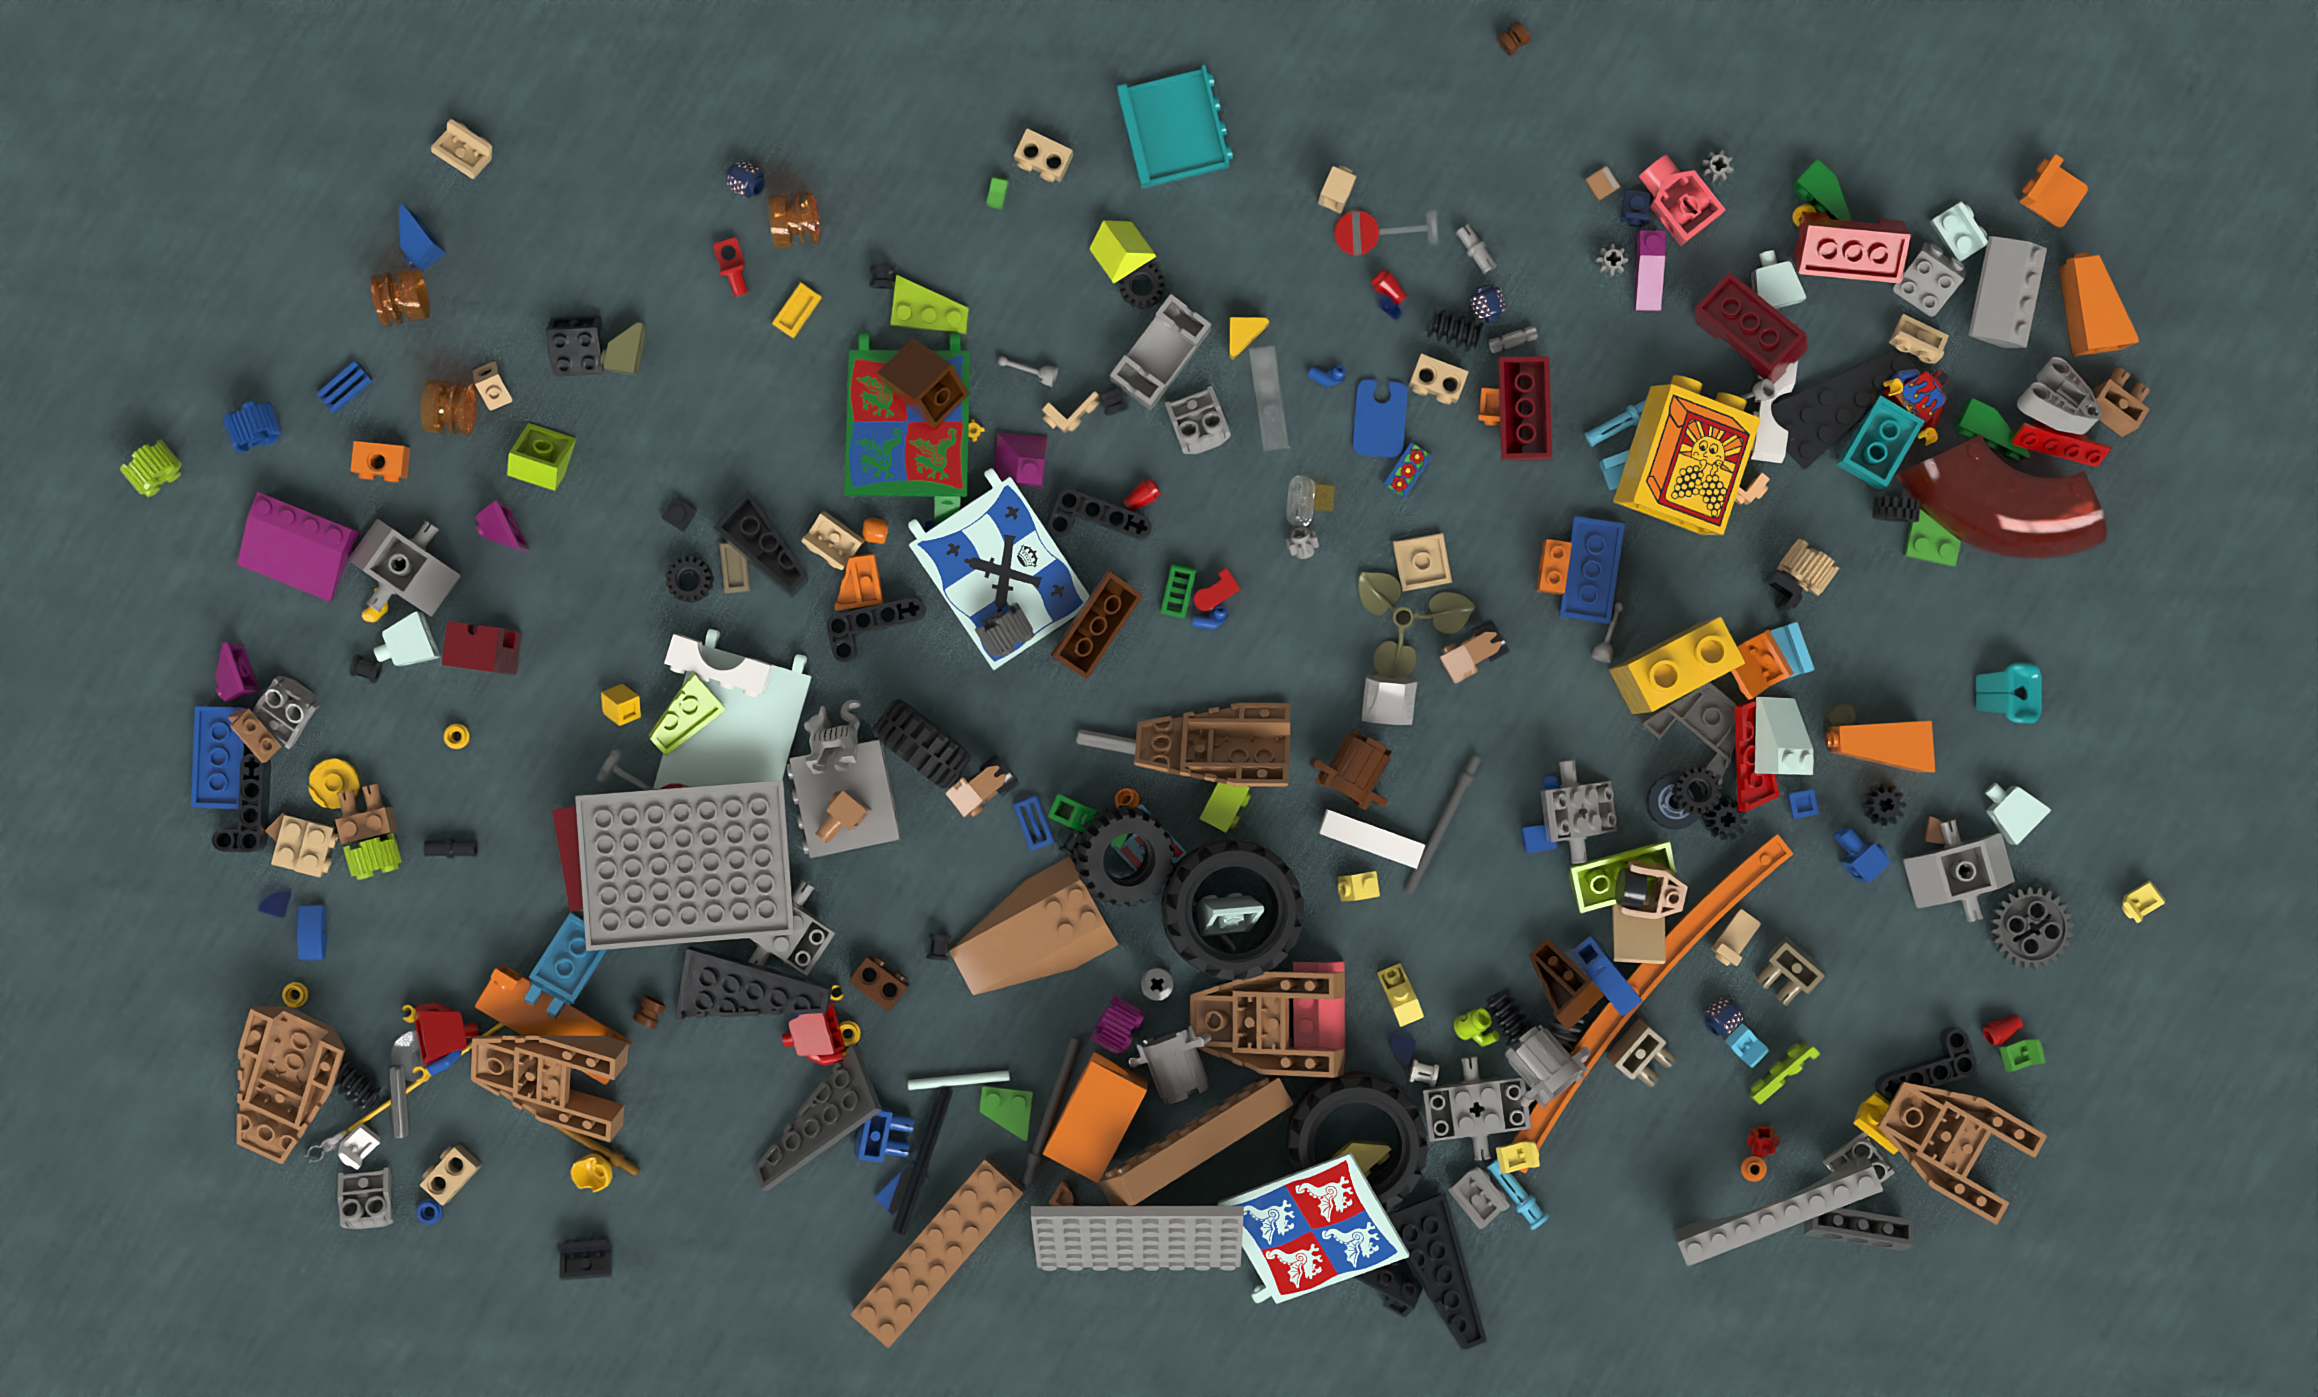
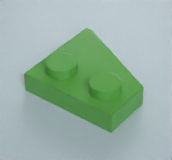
M1920 509L1919 522H1911L1904 556L1954 567L1956 566L1961 541Z
M983 1085L979 1112L1020 1139L1027 1141L1033 1091Z

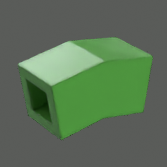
M998 176L992 177L986 202L987 206L1003 209L1010 179Z

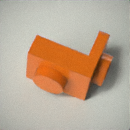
M1481 388L1478 420L1484 421L1485 425H1499V388Z

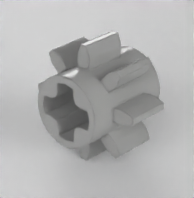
M1723 150L1718 155L1711 151L1708 154L1710 161L1703 160L1701 162V165L1706 167V171L1702 175L1711 177V183L1717 178L1724 182L1727 179L1725 172L1731 173L1734 170L1732 167H1729V162L1733 158L1725 157ZM1715 162L1719 163V168H1721L1719 171L1715 170Z
M1614 244L1610 246L1609 251L1602 248L1600 254L1603 257L1595 260L1596 263H1601L1602 268L1599 272H1609V277H1612L1616 270L1622 273L1624 269L1621 264L1628 262V259L1623 258L1622 255L1625 249L1623 248L1619 251L1615 249ZM1610 256H1613V260L1617 261L1614 266H1611V262L1607 261Z
M1305 527L1294 529L1291 532V538L1286 539L1291 556L1296 555L1300 559L1311 557L1315 552L1314 548L1319 547L1314 530L1309 532V529Z

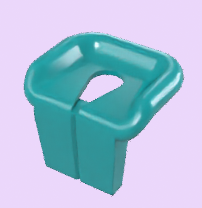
M2016 662L2007 666L2004 672L1976 675V711L2004 713L2007 719L2015 723H2035L2042 711V676L2038 666L2034 663ZM2021 686H2024L2026 691L2024 700L2014 695V690Z

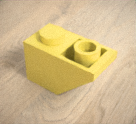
M1401 963L1377 972L1400 1027L1424 1017L1418 999Z
M1350 1140L1332 1156V1159L1351 1152L1366 1178L1371 1173L1369 1169L1374 1164L1381 1165L1390 1157L1388 1152L1392 1149L1386 1142Z

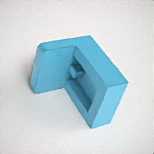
M1743 1023L1725 1040V1043L1751 1068L1769 1052V1049Z

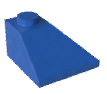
M404 204L399 206L400 247L405 252V255L402 257L411 268L416 267L423 271L445 255L446 252L415 212Z

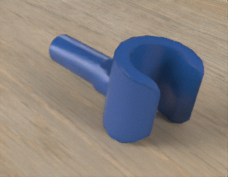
M1554 775L1542 777L1545 790L1559 788V781Z

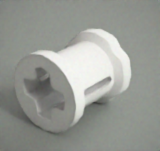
M1414 1059L1410 1069L1409 1082L1416 1080L1429 1083L1430 1087H1434L1439 1065L1418 1063V1060Z

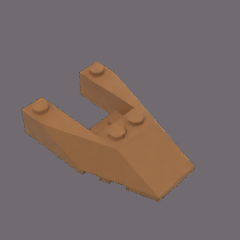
M1265 971L1260 976L1250 979H1237L1191 994L1190 1025H1192L1196 1036L1203 1033H1209L1211 1036L1210 1042L1196 1048L1214 1056L1230 1060L1239 1066L1255 1070L1259 1074L1333 1078L1344 1075V1049L1289 1047V998L1332 1000L1343 998L1344 972Z
M474 1036L472 1038L471 1081L497 1096L500 1094L513 1101V1106L520 1110L524 1107L536 1115L535 1119L540 1122L611 1142L623 1126L624 1105L569 1089L570 1070L574 1068L615 1080L627 1065L629 1043L607 1036Z
M1902 1082L1877 1126L1930 1187L1996 1225L2008 1207L2009 1202L1966 1178L1988 1138L1992 1134L2033 1158L2037 1156L2047 1138V1135L1981 1097Z

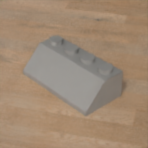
M1989 236L1969 336L2002 348H2027L2047 248L2028 241Z

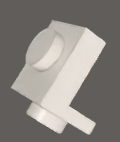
M360 1123L340 1142L338 1156L344 1164L351 1165L358 1170L362 1165V1159L380 1143L381 1138Z

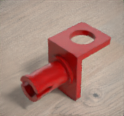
M733 237L714 243L713 248L720 266L719 274L720 276L728 277L733 296L736 297L748 293L749 290L742 274L746 263L737 238ZM726 245H730L736 250V255L731 260H727L721 255V249Z

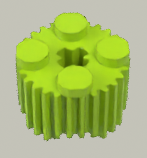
M162 439L156 441L157 444L152 447L149 444L143 445V447L132 454L133 460L129 465L123 464L120 467V471L139 494H145L148 498L155 495L160 490L159 486L164 482L168 481L171 483L181 475L179 469L182 463Z
M394 833L386 835L388 840L380 842L379 837L358 843L359 848L351 850L350 845L343 847L351 877L356 876L357 880L374 876L373 871L377 869H382V873L399 869L398 863H401L402 860Z

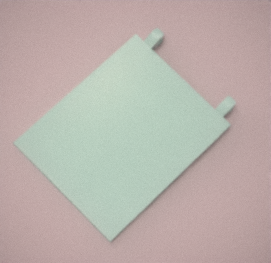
M709 629L705 645H703V651L711 664L720 669L730 670L739 666L747 658L716 649L720 632ZM797 654L792 670L774 665L766 693L758 694L757 697L743 694V689L736 686L733 687V690L718 685L719 681L711 678L709 682L703 681L722 702L726 710L667 756L663 754L653 789L660 790L663 786L670 783H681L688 787L782 780L812 676L802 674L807 657ZM686 672L683 685L692 672Z

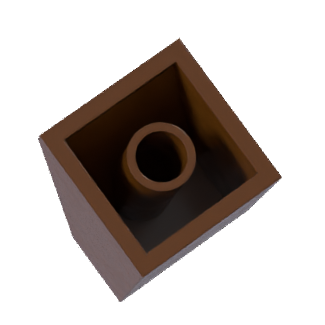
M914 338L903 346L877 372L886 387L933 429L969 395L952 365Z

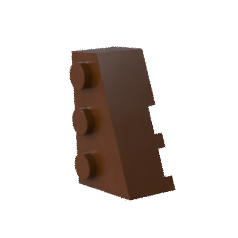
M1548 938L1544 939L1529 954L1538 978L1546 991L1545 994L1554 1009L1553 1012L1567 1030L1605 995Z

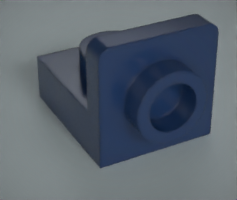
M1625 190L1621 222H1627V226L1630 227L1646 225L1650 220V215L1648 214L1651 193Z

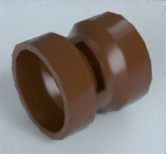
M1519 21L1511 24L1509 30L1502 31L1496 35L1500 47L1508 56L1516 53L1521 45L1525 46L1531 42L1530 34Z
M644 995L641 1000L642 1007L635 1011L632 1018L648 1028L655 1029L659 1022L657 1014L664 1013L667 1006L653 997Z

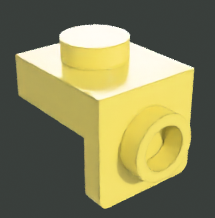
M1376 871L1339 876L1338 893L1340 894L1341 901H1357L1380 896Z
M2151 880L2124 895L2122 909L2130 919L2134 918L2139 923L2144 915L2163 905L2165 899Z
M1518 1141L1496 1148L1501 1173H1510L1527 1167L1536 1168L1540 1166L1539 1151L1534 1141Z

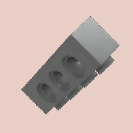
M1837 1208L1804 1221V1235L1905 1251L1913 1246L1914 1220Z

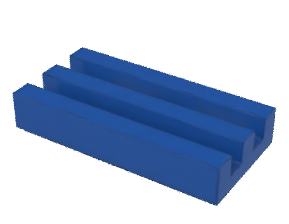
M354 361L316 394L330 408V411L335 414L372 383L373 380ZM355 370H357V372H356L352 377H350L345 383H343V384H342L338 389H336L331 395H329L328 397L326 396V395H327L328 393H330L334 388H336L341 382H343L348 376H350ZM360 377L364 378V380H362L357 386H355L337 403H332L333 400H335L340 394L347 390Z
M1037 795L1013 804L1030 851L1055 842ZM1031 802L1035 804L1048 840L1043 841L1029 804ZM1024 805L1038 840L1037 844L1033 843L1020 806Z

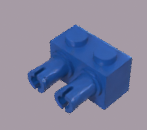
M1842 827L1833 835L1847 852L1846 857L1840 863L1856 881L1869 883L1891 864V861L1887 858L1889 853L1879 843L1876 845L1875 843L1863 842L1851 827L1847 829Z
M880 1105L882 1110L858 1127L853 1152L859 1160L883 1163L885 1154L906 1158L908 1155L906 1150H909V1141L890 1140L888 1135L890 1129L912 1133L913 1127L911 1125H914V1117L893 1115L888 1106Z

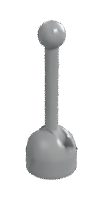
M1005 356L998 358L1000 366L1008 365L1037 374L1039 381L1046 386L1053 387L1056 381L1057 367L1045 365L1038 370L1009 361Z
M1765 379L1757 382L1753 386L1752 392L1739 397L1746 400L1755 396L1759 401H1766L1775 396V387L1770 380Z
M1619 602L1613 605L1614 614L1605 641L1596 645L1593 650L1592 658L1606 663H1611L1614 651L1609 643L1619 612L1623 610V605Z

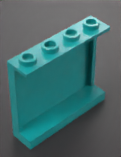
M1201 65L1200 70L1127 87V84L1117 86V94L1141 189L1229 168V160L1233 159L1230 144L1225 145L1223 135H1227L1224 120L1219 121L1217 111H1220L1221 107L1218 96H1213L1211 87L1215 86L1212 71L1207 72L1205 65Z

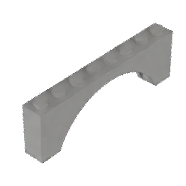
M1865 1155L1842 1164L1822 1180L1783 1199L1724 1218L1698 1220L1675 1229V1234L1686 1264L1690 1266L1883 1191V1188L1873 1165Z

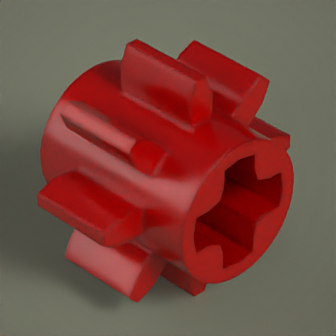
M1763 1125L1756 1129L1751 1128L1750 1136H1747V1146H1752V1154L1763 1158L1770 1154H1776V1147L1779 1146L1780 1137L1774 1136L1775 1129Z

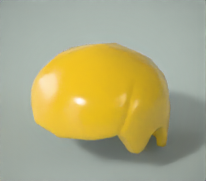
M594 1153L578 1159L570 1170L572 1180L579 1189L591 1188L592 1192L606 1188L613 1177L610 1162L601 1155Z

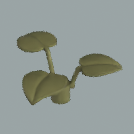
M1362 572L1360 574L1359 595L1365 609L1374 615L1380 616L1385 614L1388 608L1394 611L1393 621L1399 627L1398 645L1395 642L1387 641L1378 646L1374 653V665L1378 674L1387 678L1408 677L1414 670L1416 652L1412 647L1402 645L1404 629L1411 628L1415 619L1433 618L1434 627L1438 631L1452 634L1465 626L1475 609V605L1468 598L1457 593L1443 592L1435 595L1430 600L1429 608L1432 612L1431 614H1413L1409 608H1396L1393 605L1401 596V586L1396 578L1386 573Z

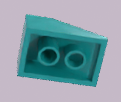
M1880 395L1846 445L1836 465L1876 489L1881 490L1888 486L1925 421Z

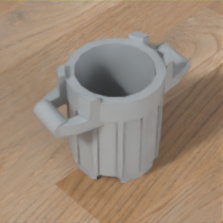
M1189 1025L1188 1029L1173 1032L1155 1040L1153 1037L1143 1041V1046L1141 1044L1137 1045L1139 1053L1130 1058L1129 1065L1135 1068L1140 1064H1148L1160 1099H1163L1164 1104L1167 1102L1172 1104L1188 1099V1095L1194 1093L1195 1090L1198 1089L1199 1093H1202L1209 1088L1207 1085L1208 1079L1196 1047H1202L1210 1042L1211 1036L1209 1033L1196 1036L1192 1025Z
M1539 1025L1538 1028L1536 1026L1519 1038L1521 1042L1517 1045L1516 1050L1513 1051L1510 1047L1505 1054L1509 1059L1510 1065L1531 1087V1090L1526 1091L1522 1096L1520 1104L1528 1107L1531 1102L1537 1100L1545 1109L1547 1107L1546 1103L1560 1095L1574 1081L1578 1083L1585 1076L1582 1072L1588 1071L1583 1063L1589 1057L1590 1049L1583 1047L1572 1057L1547 1028L1544 1029L1542 1025Z

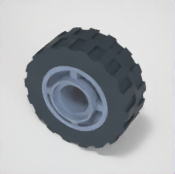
M1669 774L1660 777L1651 785L1647 793L1646 804L1648 806V813L1655 822L1667 829L1687 828L1694 824L1701 816V814L1692 815V813H1685L1683 808L1673 809L1669 805V798L1675 794L1672 793V789L1675 787L1673 783L1680 774ZM1696 781L1690 783L1688 787L1689 796L1696 801L1704 798L1702 789L1697 785Z

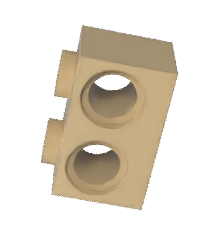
M1026 129L1014 154V158L1018 162V167L1031 172V169L1040 172V177L1053 183L1054 180L1061 182L1073 157V150L1030 129ZM1029 147H1035L1038 150V154L1033 158H1029L1024 154L1025 150ZM1051 158H1058L1061 164L1053 169L1048 167L1047 162Z
M1333 166L1320 194L1318 204L1341 214L1355 182L1356 176L1352 175L1353 171L1344 166H1339L1338 168Z
M1421 354L1408 386L1413 387L1412 391L1424 396L1430 393L1437 396V401L1450 405L1451 402L1456 403L1458 401L1469 371ZM1423 370L1429 371L1432 374V381L1428 383L1421 381L1419 372ZM1446 379L1453 380L1456 384V389L1451 392L1445 390L1443 381Z
M461 1144L454 1148L449 1146L440 1155L439 1158L442 1161L437 1167L432 1165L422 1176L425 1180L420 1186L442 1206L448 1203L483 1165ZM455 1157L462 1160V1170H458L453 1166V1159ZM437 1176L444 1178L446 1182L444 1189L436 1185Z

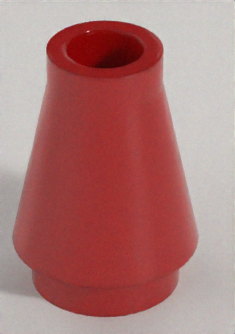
M1385 268L1370 282L1374 286L1373 290L1396 305H1399L1407 297V294L1403 291L1392 272H1388Z
M1148 478L1146 481L1143 479L1123 502L1129 511L1133 512L1158 500V496L1162 493L1151 478Z
M2013 1014L2009 1017L1987 1023L1982 1032L1990 1045H2002L2018 1029L2023 1027V1023L2017 1014Z

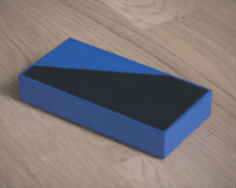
M912 1161L875 1197L892 1216L900 1208L914 1167ZM925 1175V1177H924L922 1186H923L927 1181H929V1178H928L926 1175Z

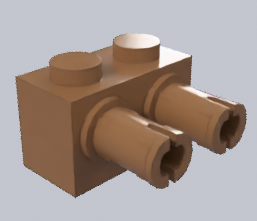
M2115 368L2110 379L2095 387L2092 392L2102 412L2099 420L2118 435L2124 437L2139 428L2150 410L2142 404L2150 390L2148 387H2145L2142 391L2144 384L2135 383L2129 394L2122 389L2126 380L2130 377L2129 373L2125 372L2122 376L2124 369Z
M378 784L362 787L367 805V810L364 813L358 812L354 790L337 793L343 814L340 816L341 818L335 819L341 844H350L399 832L393 807L382 805Z
M849 790L836 791L827 802L830 805L826 810L829 812V817L816 831L815 835L825 843L830 842L842 827L845 826L849 830L856 829L870 813L871 809Z

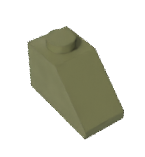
M637 322L608 342L607 349H603L601 363L604 364L603 368L611 372L638 376L647 330L643 323Z

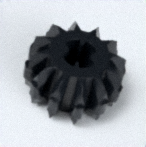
M1881 783L1879 789L1876 786H1871L1872 795L1869 793H1864L1863 795L1864 798L1869 800L1868 803H1861V807L1869 809L1864 813V816H1872L1871 823L1877 824L1880 821L1883 827L1887 826L1888 820L1891 824H1896L1897 819L1895 815L1899 817L1904 815L1899 810V807H1906L1905 802H1899V799L1904 796L1903 793L1895 794L1896 786L1891 785L1887 788L1886 783ZM1887 800L1885 803L1888 804L1887 809H1880L1882 807L1879 806L1880 801Z
M1725 798L1724 803L1718 799L1719 803L1716 805V808L1713 807L1710 810L1712 814L1704 815L1703 817L1705 820H1711V823L1707 824L1705 829L1714 828L1711 836L1716 838L1720 834L1721 841H1726L1728 835L1732 840H1735L1737 838L1735 830L1739 833H1744L1745 831L1739 825L1740 823H1748L1747 819H1741L1740 817L1747 812L1737 811L1738 801L1731 805L1730 798ZM1727 812V817H1731V821L1723 826L1725 822H1721V816H1726Z

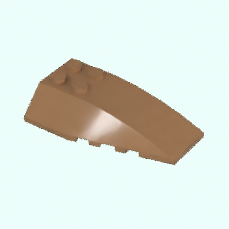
M1290 703L1231 704V708L1219 710V707L1209 708L1208 712L1200 714L1188 712L1184 713L1183 717L1173 719L1171 716L1137 722L1134 763L1136 766L1233 786L1288 787L1290 771Z
M1070 856L1025 880L949 950L973 995L1075 969L1119 945L1086 885L1080 880V874L1076 871Z
M260 1006L250 1009L238 1049V1059H240V1069H238L240 1091L237 1093V1102L240 1103V1111L237 1113L238 1145L280 1164L286 1161L333 1091L345 1052V1047L333 1026L289 1006Z

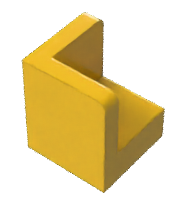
M624 684L601 692L604 715L619 726L641 717L639 695Z

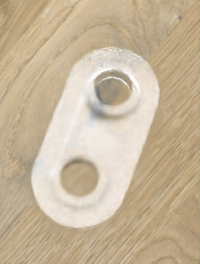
M1298 475L1289 484L1286 517L1292 525L1306 526L1313 517L1315 483L1310 477Z

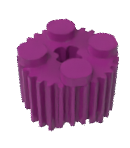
M1114 994L1109 1001L1113 1005H1110L1101 1014L1094 1027L1098 1032H1094L1090 1040L1115 1054L1118 1052L1122 1054L1133 1039V1036L1130 1035L1131 1031L1133 1032L1136 1027H1139L1145 1014L1141 1012L1140 1008Z

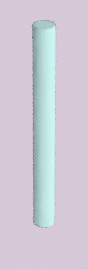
M1009 1070L913 1079L908 1080V1089L915 1090L1010 1080Z

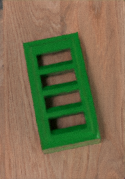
M1172 562L1160 613L1185 619L1196 574L1195 566ZM1175 571L1190 574L1189 578L1176 576ZM1174 581L1187 584V588L1173 586L1172 583ZM1170 592L1185 595L1184 599L1170 596ZM1168 601L1182 604V609L1167 606Z

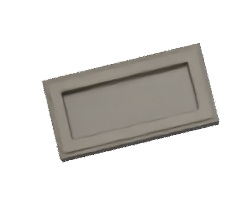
M727 542L719 543L725 594L751 591L748 561Z

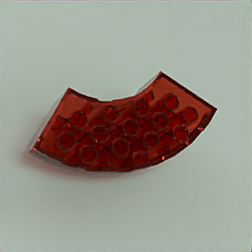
M1981 435L1966 440L1896 474L1910 498L1921 501L1920 508L1958 540L1960 539L1972 547L1987 553L2016 559H2050L2086 551L2103 544L2107 538L2105 517L2085 471L2059 478H2042L2024 474L2000 460L1990 450Z

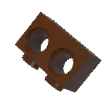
M875 955L873 958L867 956L848 982L890 1012L910 986L906 983L908 979L896 970L892 973L885 968L887 963ZM867 967H872L876 970L877 978L874 981H869L865 978L864 971ZM892 982L897 986L898 991L895 996H889L885 993L884 987L886 983Z

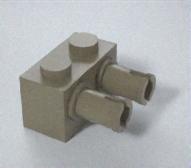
M1785 936L1770 952V964L1756 977V980L1760 984L1763 982V987L1768 989L1781 973L1785 974L1790 980L1775 996L1779 1001L1783 1000L1782 1003L1788 1006L1801 990L1809 994L1825 977V968L1790 938Z
M1640 1018L1606 1054V1057L1632 1081L1637 1076L1647 1087L1655 1085L1648 1076L1656 1082L1659 1079V1074L1647 1066L1652 1058H1655L1664 1068L1672 1066L1665 1057L1673 1063L1676 1060V1056L1664 1047L1667 1042Z

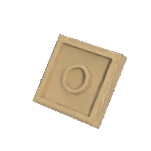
M1443 533L1393 542L1401 592L1452 583Z

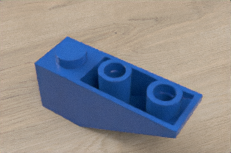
M1592 936L1588 937L1571 951L1584 971L1605 994L1606 998L1622 1017L1642 1002V999L1602 945Z

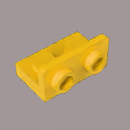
M1875 1092L1860 1104L1853 1124L1894 1155L1898 1152V1149L1877 1127L1890 1102Z

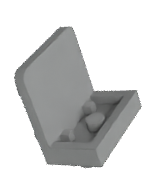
M1924 242L1919 248L1916 258L1903 273L1901 283H1896L1893 290L1925 314L1933 317L1964 280L1966 270L1959 260L1955 258L1949 259L1943 255V250L1937 245H1929Z

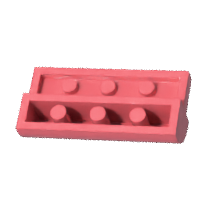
M1345 961L1293 962V971L1344 972L1343 998L1334 1000L1293 998L1294 1047L1344 1049L1345 1064Z

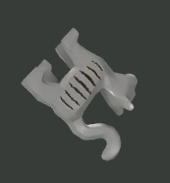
M849 700L841 707L840 715L843 720L850 723L849 725L831 728L832 723L828 720L824 706L820 707L819 714L812 716L809 721L804 723L805 730L811 734L809 743L812 751L811 756L806 757V764L813 774L825 772L828 756L838 755V758L834 760V767L837 771H847L851 762L856 763L858 752L857 731L860 723L859 718L851 714L850 711L860 707L859 701Z

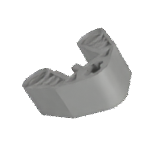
M2061 357L2051 358L2037 374L2038 382L2032 383L2017 400V406L2023 413L2058 431L2080 435L2085 434L2102 416L2101 409L2092 390Z

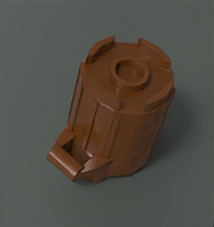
M1351 729L1349 734L1347 733L1329 766L1325 765L1318 758L1313 757L1310 759V766L1321 770L1315 780L1316 783L1327 788L1331 787L1354 800L1352 804L1364 810L1368 808L1371 801L1381 807L1387 804L1385 797L1373 793L1372 790L1390 761V755L1393 751L1388 750L1387 747L1374 739L1366 738L1359 734V731Z

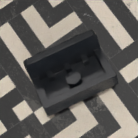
M1784 570L1782 572L1768 573L1763 581L1784 595L1776 607L1780 611L1789 610L1791 607L1795 608L1803 597L1800 593L1804 589L1794 582L1796 578Z
M593 1237L590 1238V1241L582 1242L577 1239H568L564 1243L557 1244V1250L560 1253L559 1278L561 1281L612 1277L613 1247L605 1238Z

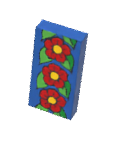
M1411 442L1383 485L1404 499L1432 455Z

